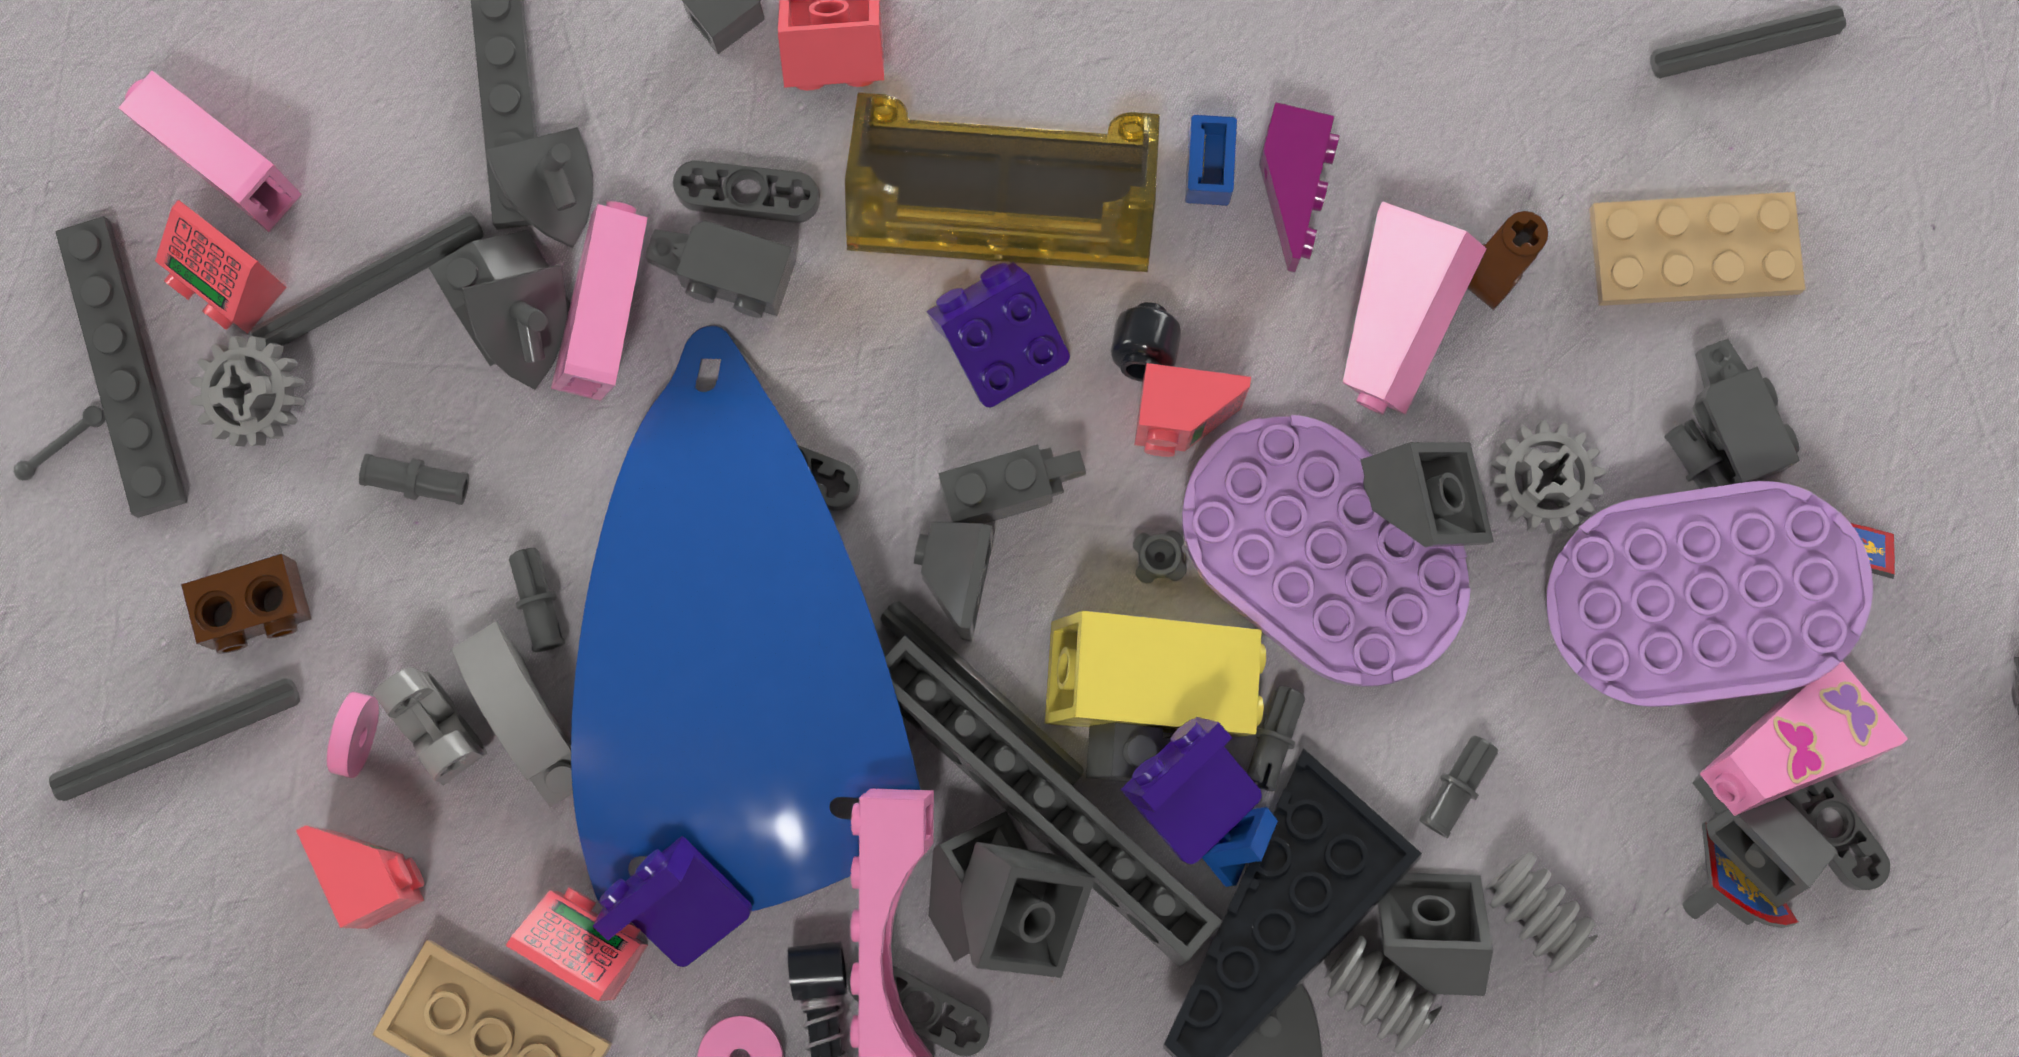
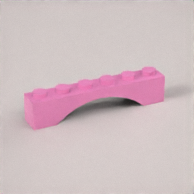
M870 789L860 797V803H854L851 815L852 834L859 836V856H854L851 866L852 888L859 889V909H854L851 918V939L853 942H859V962L853 963L850 985L852 995H859V1015H854L852 1018L850 1042L852 1048H858V1057H932L931 1052L916 1034L902 1007L893 975L891 942L894 916L903 888L917 863L934 844V791Z

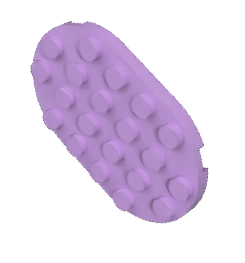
M1298 415L1264 419L1260 417L1240 424L1222 435L1206 450L1192 472L1186 488L1182 509V529L1188 554L1201 578L1220 598L1259 630H1262L1266 636L1310 671L1331 681L1360 687L1388 685L1407 679L1432 664L1453 642L1467 613L1471 588H1469L1466 564L1467 555L1464 546L1425 548L1371 509L1369 497L1364 489V474L1360 459L1372 456V454L1341 430L1317 419Z
M1772 481L1743 482L1627 500L1612 505L1596 513L1578 527L1579 529L1569 539L1561 553L1558 554L1547 588V615L1554 641L1568 665L1585 682L1599 692L1615 700L1644 707H1668L1779 693L1808 685L1831 672L1852 651L1866 626L1873 597V579L1869 557L1857 531L1846 517L1810 491L1790 484Z

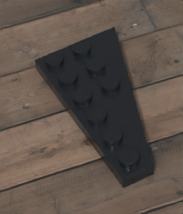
M1304 748L1291 778L1276 805L1273 815L1278 822L1261 861L1248 864L1227 909L1224 920L1216 936H1214L1193 985H1191L1164 1042V1050L1172 1057H1232L1421 858L1422 853Z

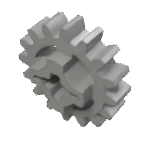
M232 336L229 339V348L221 344L212 345L211 348L215 359L200 358L197 363L205 371L203 378H191L190 381L194 386L201 388V395L190 399L191 405L204 406L205 412L197 419L199 424H215L211 436L215 439H227L229 437V442L232 446L245 447L246 443L249 442L250 446L261 447L266 444V435L271 439H281L284 437L280 424L295 425L298 420L290 412L292 405H304L305 402L301 397L294 395V388L305 384L303 378L291 377L290 371L296 367L297 361L291 358L280 359L284 347L272 343L266 346L265 338L250 336L249 340L246 341L243 337ZM255 359L265 364L271 371L272 376L265 374L262 371L261 363L255 362ZM252 387V392L244 395V391ZM224 407L232 411L234 421L226 414L223 409Z
M1541 421L1536 426L1534 435L1525 425L1516 432L1519 443L1507 438L1500 446L1508 457L1496 456L1492 461L1491 465L1497 470L1502 471V474L1493 477L1490 480V486L1503 488L1504 494L1495 503L1497 507L1510 504L1514 508L1508 519L1512 523L1521 516L1528 519L1527 531L1533 532L1543 522L1548 534H1554L1559 530L1560 520L1570 530L1579 524L1577 513L1588 517L1595 510L1592 503L1587 499H1598L1604 493V489L1593 484L1595 480L1606 474L1605 468L1593 467L1591 463L1600 451L1598 448L1588 451L1583 449L1582 444L1587 436L1583 432L1574 439L1568 437L1567 423H1562L1555 432H1550L1547 421ZM1536 446H1552L1559 450L1557 452L1542 453ZM1573 462H1575L1578 468L1580 483L1574 479ZM1559 463V467L1554 472L1555 476L1552 478V483L1544 486L1537 493L1535 489L1541 483L1540 479L1543 476V472ZM1515 471L1522 478V493L1519 492L1515 482ZM1540 502H1554L1558 507L1563 505L1564 508L1546 510L1536 506Z

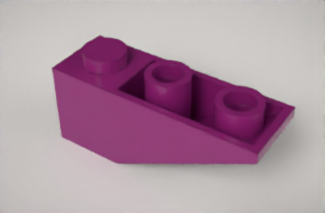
M1275 102L1259 166L1287 270L1296 272L1301 257L1310 259L1317 229L1308 228L1312 210L1322 211L1328 182L1319 179L1323 163L1333 164L1340 135L1331 133L1334 116Z

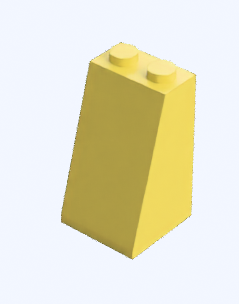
M1080 611L1052 621L1045 724L1089 727L1108 723H1124L1163 728L1164 733H1174L1186 722L1199 717L1219 722L1231 737L1255 735L1257 726L1262 721L1264 711L1263 699L1258 695L1259 675L1263 672L1266 664V648L1264 644H1261L1262 630L1091 611Z

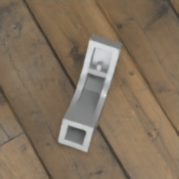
M495 621L453 647L452 651L469 690L499 741L525 779H530L547 804L552 807L573 794L571 741L542 699L528 672L523 657L498 622Z

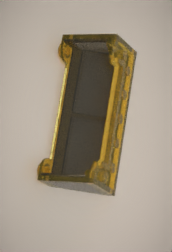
M858 92L845 174L847 250L1148 272L1156 201L1160 114L1138 112L1120 114L1109 123L1108 134L908 119L906 106L896 97L886 94Z

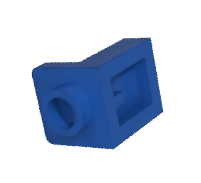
M1268 807L1251 809L1202 857L1225 887L1237 885L1246 863L1262 860L1278 820Z

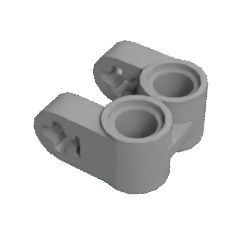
M415 667L405 668L386 679L373 692V695L387 715L392 718L402 733L413 743L419 760L433 780L441 783L443 786L487 754L484 745L476 733L458 714L457 708L449 695L428 671L423 672Z

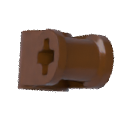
M1529 211L1514 213L1486 244H1482L1486 251L1467 289L1493 311L1523 277L1522 274L1545 246L1549 231L1546 222L1541 216ZM1524 231L1530 236V239L1519 247L1515 245L1513 240L1515 236L1520 235Z

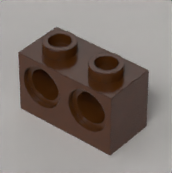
M278 554L181 584L196 644L212 650L216 649L217 654L241 650L248 646L247 639L266 634L267 638L270 639L290 635L298 631V623L312 619L297 563L284 554ZM280 587L283 592L281 604L275 610L267 612L264 608L266 594L271 589ZM230 602L232 606L231 619L224 626L217 627L214 622L217 608L224 603Z

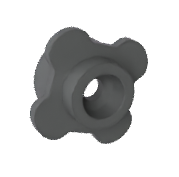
M1173 530L1168 531L1166 534H1156L1153 536L1141 533L1134 539L1133 549L1138 553L1139 557L1136 576L1142 583L1150 584L1158 578H1169L1172 581H1179L1185 576L1187 567L1181 561L1180 549L1183 546L1184 540L1180 533ZM1156 553H1163L1165 559L1162 562L1156 561Z

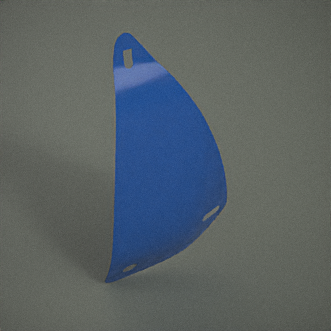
M717 326L703 327L690 336L684 346L673 377L642 420L616 480L591 571L580 632L574 682L571 772L574 809L580 843L593 891L598 902L605 891L617 880L623 879L626 881L631 877L629 873V863L631 860L640 856L647 857L657 849L662 852L682 835L751 903L752 911L802 897L851 876L854 856H859V836L852 834L851 819H841L831 813L830 803L833 799L837 797L860 798L870 789L920 790L907 733L884 653L861 586L835 522L814 476L784 420L733 340L724 329ZM701 359H721L715 387L707 392L698 391L695 385Z

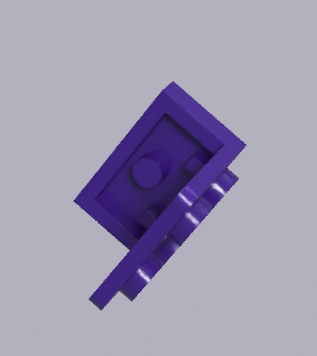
M1014 262L1008 265L1007 263H999L988 268L980 275V281L964 290L956 288L946 292L937 299L935 307L926 311L935 329L948 341L978 400L985 407L989 408L996 406L1065 366L1070 359V354L1030 275Z
M1199 717L1186 722L1172 735L1171 742L1156 756L1144 761L1134 771L1133 778L1121 788V791L1179 859L1187 864L1197 863L1260 802L1262 797L1260 788L1224 747L1232 739L1229 733L1219 722Z
M682 835L664 851L661 852L657 849L648 855L638 866L635 874L628 880L619 879L605 891L599 900L603 908L593 927L608 941L632 922L675 965L686 967L745 922L752 912V905Z

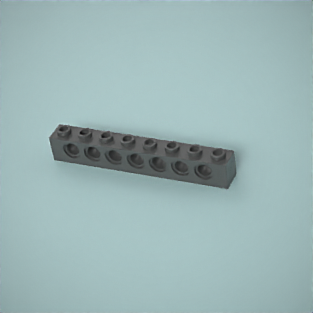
M904 636L885 656L901 715L1049 850L1093 876L1095 881L1092 888L1176 965L1180 967L1188 962L1222 923V920L910 639Z

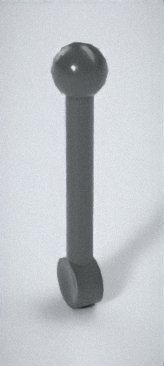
M97 406L87 407L82 414L83 419L29 461L18 462L13 470L15 477L22 481L31 479L39 465L90 426L95 428L103 425L106 420L103 410Z

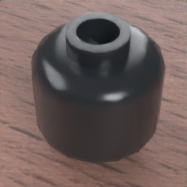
M1145 302L1137 307L1125 310L1120 314L1115 324L1111 346L1113 362L1126 377L1143 382L1147 363L1174 367L1181 337L1179 322L1163 306L1156 303Z

